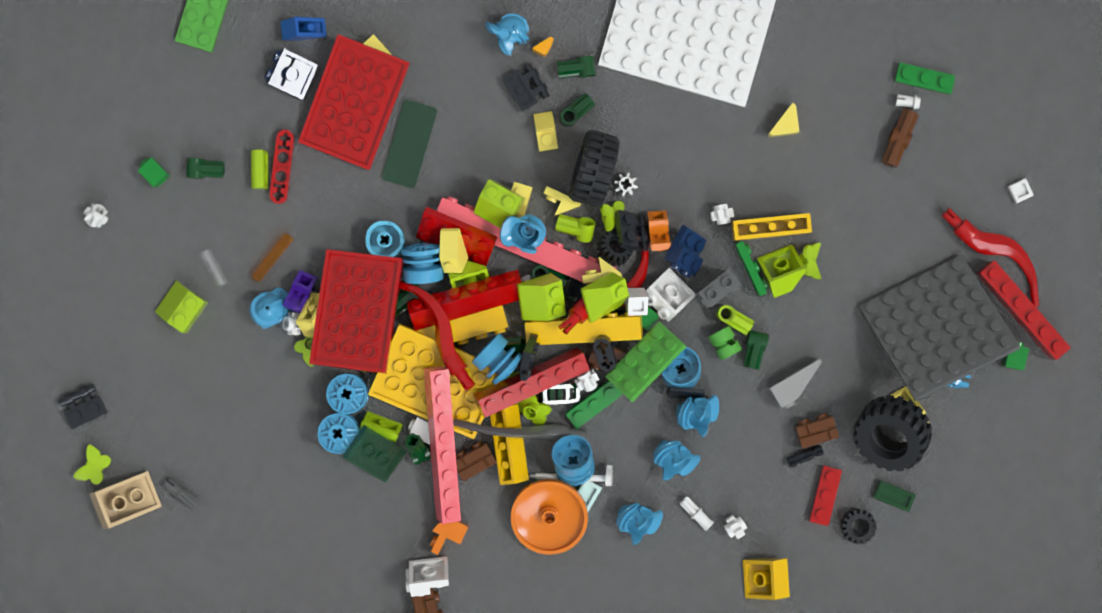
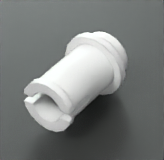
M897 94L896 106L913 108V110L915 108L919 109L921 98L917 97V95L913 97Z

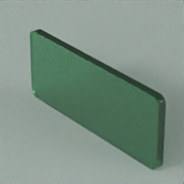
M410 100L404 102L383 172V180L408 188H415L436 119V108Z

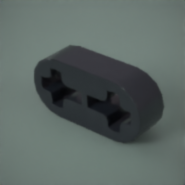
M599 335L594 340V352L600 369L609 372L615 368L616 355L610 338L606 335ZM600 341H602L603 344H606L604 351H603L602 346L599 345V342H600ZM605 356H607L608 361H611L610 365L604 362Z

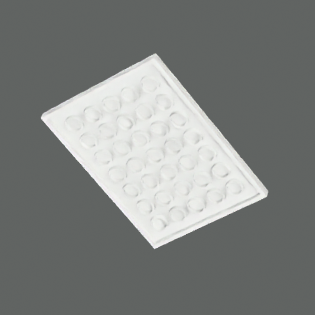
M617 0L598 66L745 108L776 0Z

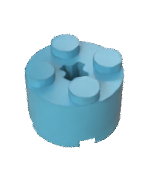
M378 221L371 225L367 230L365 238L366 247L372 255L387 257L399 256L401 249L406 243L402 229L390 221ZM383 236H385L386 238H387L388 236L390 237V238L388 239V241H389V244H388V245H386L385 243H384V244H381L382 241H383V240H382V237H383Z

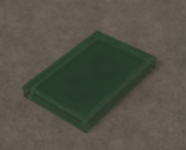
M363 425L342 457L386 483L407 453V450L368 426Z

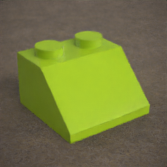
M488 179L478 198L474 214L501 229L502 223L508 216L516 217L526 198L497 181Z
M552 273L517 284L522 320L551 321L566 315L562 280Z
M176 280L155 313L181 333L187 334L208 304V301Z

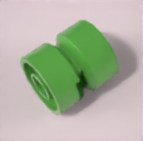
M730 325L708 336L712 346L717 347L715 352L720 361L742 350L738 340L733 339L734 333Z

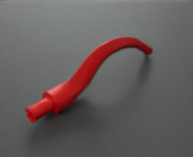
M948 208L941 217L954 228L953 233L966 245L978 253L1008 256L1018 263L1029 281L1031 302L1035 307H1039L1036 273L1025 250L1010 237L978 230L967 219L962 220L951 208Z
M649 250L646 252L641 251L639 268L633 278L627 283V288L642 287L648 269ZM583 298L569 310L570 315L558 326L560 330L563 328L562 332L566 335L578 323L583 324L588 319Z
M400 281L399 289L412 292L418 296L431 311L435 322L436 345L445 367L449 369L451 377H456L464 390L468 391L475 386V383L465 370L468 366L455 350L452 328L446 312L428 292L415 285Z

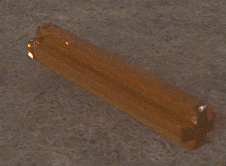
M284 233L251 277L254 280L260 282L293 241V237L288 233Z

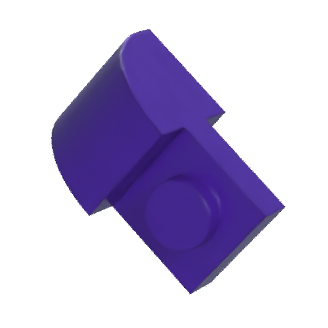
M300 270L292 283L283 306L301 313L310 294L314 290L318 277Z

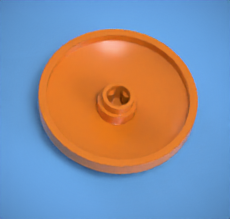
M543 479L527 485L519 492L512 505L511 525L514 534L525 547L540 554H559L571 549L581 540L587 528L588 511L583 497L574 487L560 480Z

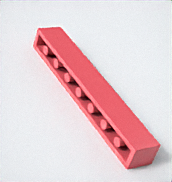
M444 366L424 368L436 519L442 524L461 521L449 369Z

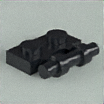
M531 63L524 66L527 71L525 75H522L518 69L503 78L504 83L522 112L539 103L535 97L537 94H540L543 100L550 96L546 90L548 89L546 84L542 83L537 69H534ZM529 79H532L536 86L533 90H531L526 82Z
M616 211L615 222L618 247L634 251L639 248L638 245H641V251H648L650 238L647 236L648 222L645 220V215L639 214L637 215L638 220H635V214L632 212Z
M530 334L520 366V379L522 381L530 378L535 365L536 354L540 343L537 342V334Z
M94 384L82 386L80 390L72 394H65L64 398L58 400L61 407L67 404L70 407L69 410L63 413L71 430L108 413L101 397L92 398L90 394L96 391ZM84 397L86 402L77 406L75 400Z

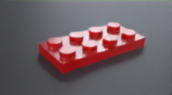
M426 207L416 238L430 244L440 245L441 228H460L468 260L487 266L497 236Z

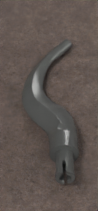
M457 418L453 420L454 426L501 437L539 438L557 442L564 436L579 435L587 439V430L571 429L567 424H547L515 429L484 426Z

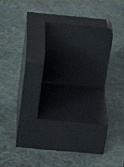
M568 279L563 291L564 298L577 303L583 298L581 288L587 285Z

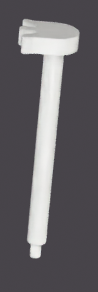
M607 465L606 475H592L588 481L605 482L606 486H612L613 465ZM554 473L530 474V478H535L536 480H559Z

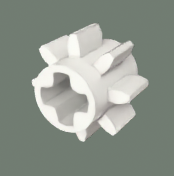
M630 173L626 177L619 174L620 182L614 181L618 185L615 191H622V197L627 192L632 196L633 192L631 189L638 188V186L633 185L636 178H629ZM625 180H628V184L631 185L627 190L623 189V185H621Z
M92 203L83 212L86 215L84 220L91 227L100 228L108 220V217H106L108 211L100 204L94 205Z
M727 204L713 206L714 211L710 212L711 221H716L717 225L731 223L730 218L734 217L733 208H728Z
M288 312V316L283 318L282 327L285 331H288L287 335H300L301 330L296 323L300 313Z
M594 369L578 375L574 381L580 391L584 389L585 392H590L597 387L596 381L599 380V377Z
M732 515L725 519L727 524L724 525V528L730 538L736 536L739 539L746 535L744 530L747 529V526L740 516L735 518Z

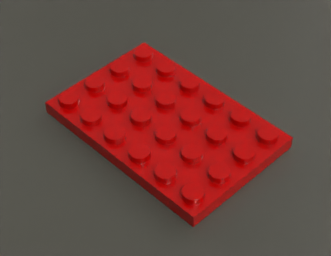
M338 34L298 142L370 170L411 62Z
M326 249L309 364L387 374L403 265L402 258Z

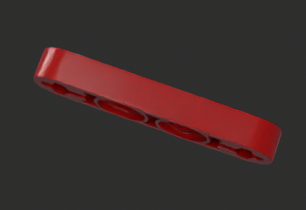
M289 130L279 131L276 137L270 186V199L276 204H283L288 198L295 142L294 135ZM285 134L291 138L290 141L286 142V147H290L289 151L279 149V146L283 147L284 141L280 138L284 137ZM282 152L287 153L289 157L285 163H281L278 160V156ZM279 171L286 173V179L283 182L276 180V174ZM275 183L285 185V189L281 187V193L284 194V197L280 198L279 201L274 197V193H278V187H274Z

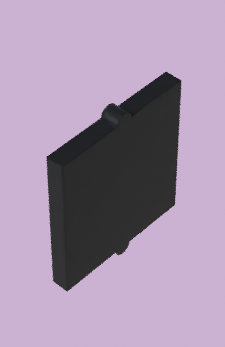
M670 387V390H667L669 398L688 399L689 397H705L704 389Z

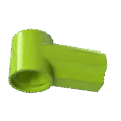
M560 214L555 229L558 232L576 236L578 241L586 243L591 242L593 239L595 221L588 217L577 219Z
M729 305L719 306L716 310V317L719 321L730 325L744 335L748 334L755 322ZM724 308H727L730 312V316L727 319H723L721 316V311Z

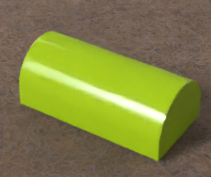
M251 150V189H268V152L265 150Z
M367 411L360 429L397 442L403 424Z

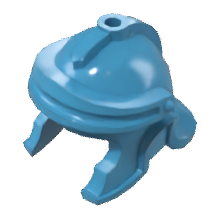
M506 14L495 24L488 21L484 24L491 34L496 35L499 47L505 55H512L511 52L514 49L513 44L515 42L520 45L522 43L526 45L530 38L527 35L529 32L527 21L518 14Z
M531 214L521 217L508 216L501 226L500 241L507 247L515 246L523 252L535 254L537 251L535 248L540 246L545 239V225L539 218Z
M276 288L272 292H260L252 300L249 307L252 320L261 326L262 329L280 323L285 316H288V312H294L283 306L288 293L282 288Z
M715 394L709 399L689 397L677 406L676 416L678 424L685 430L697 429L698 434L702 438L705 437L708 433L709 423L716 421L718 417L719 400Z
M665 439L654 450L653 460L656 465L663 469L662 480L667 481L678 473L681 476H685L692 472L700 461V455H692L691 451L683 446L680 441H667Z
M639 503L623 505L618 512L616 524L621 532H627L631 535L632 545L634 546L640 543L646 533L651 535L656 532L661 524L663 512L662 510L653 512L652 509L639 505Z

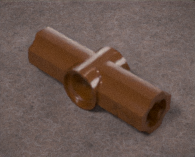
M905 108L902 110L896 127L893 128L889 136V144L882 158V163L890 167H898L903 152L911 141V133L919 114Z

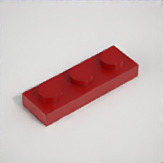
M822 466L809 518L810 522L829 526L842 470Z

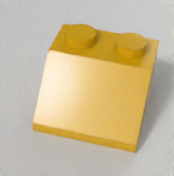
M787 558L743 560L745 598L778 600L790 597Z

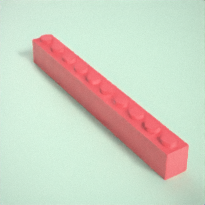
M450 196L447 199L443 197L437 209L438 212L497 236L495 243L497 247L582 283V276L586 275L585 271L597 270V273H601L598 259L591 256L588 259L581 257V252L574 249L567 251L563 249L564 245L553 241V244L546 242V237L542 244L535 248L537 249L535 254L523 252L515 246L507 247L500 241L501 229L474 214L475 207L469 204H465V206L457 204L458 200Z

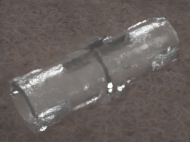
M209 248L201 252L199 255L207 267L206 271L210 273L217 288L227 284L228 280L220 268L221 264L217 262L211 249Z

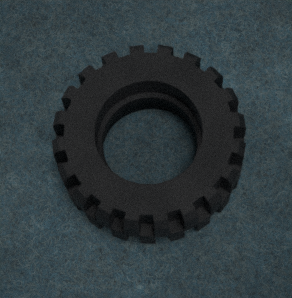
M595 130L586 132L570 185L569 198L572 201L593 207L602 206L610 187L618 157L620 140L616 136Z
M887 395L886 398L884 396L877 397L876 400L870 401L865 406L855 423L853 437L856 440L855 445L857 449L860 448V454L863 457L865 456L870 464H876V467L879 469L886 468V471H893L895 469L899 472L904 471L905 468L906 470L911 469L921 461L932 439V427L928 423L929 418L927 415L922 413L923 410L919 406L913 405L914 402L911 400L906 401L904 397L898 396L894 398V395ZM878 425H890L897 428L904 434L907 442L890 440L880 431Z

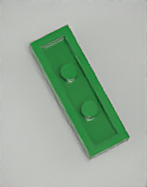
M900 62L894 82L951 95L955 75Z
M743 241L735 244L734 246L758 297L767 294V283L764 278L760 279L758 274L760 269L757 262L752 261L750 257L752 252L747 243L744 244Z
M607 380L567 410L565 414L575 428L578 429L623 394Z

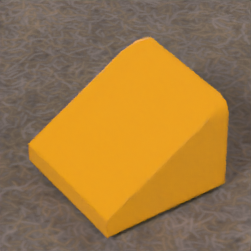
M549 37L532 48V51L545 58L554 42L553 37Z

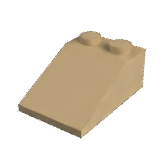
M148 471L89 494L103 529H109L162 507Z

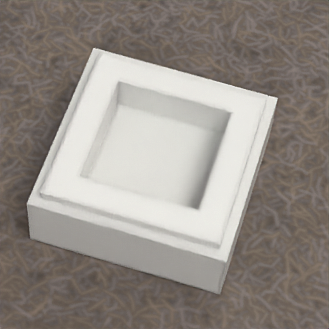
M1026 178L1007 186L1015 204L1034 196Z

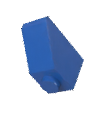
M293 17L280 21L282 40L301 41L327 37L325 18Z

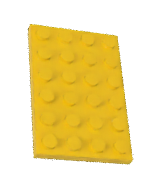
M399 324L391 341L387 374H376L368 395L428 420L424 368L445 367L439 354L436 340ZM455 348L468 366L465 370L474 381L475 386L465 391L458 379L451 377L449 374L453 420L457 418L481 425L484 416L479 412L473 394L493 386L492 380L497 374L494 373L491 377L487 378L486 375L490 370L488 366L480 371L471 363L476 356ZM453 425L455 432L474 439L477 434L476 431Z

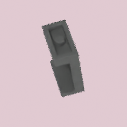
M726 269L699 290L696 296L708 309L738 287L740 282L730 269Z

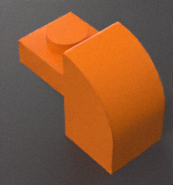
M667 211L647 212L651 251L661 252L669 250L671 242Z
M461 521L445 524L439 522L433 529V532L439 534V536H434L430 544L433 547L431 552L438 555L446 538L461 544L469 525Z

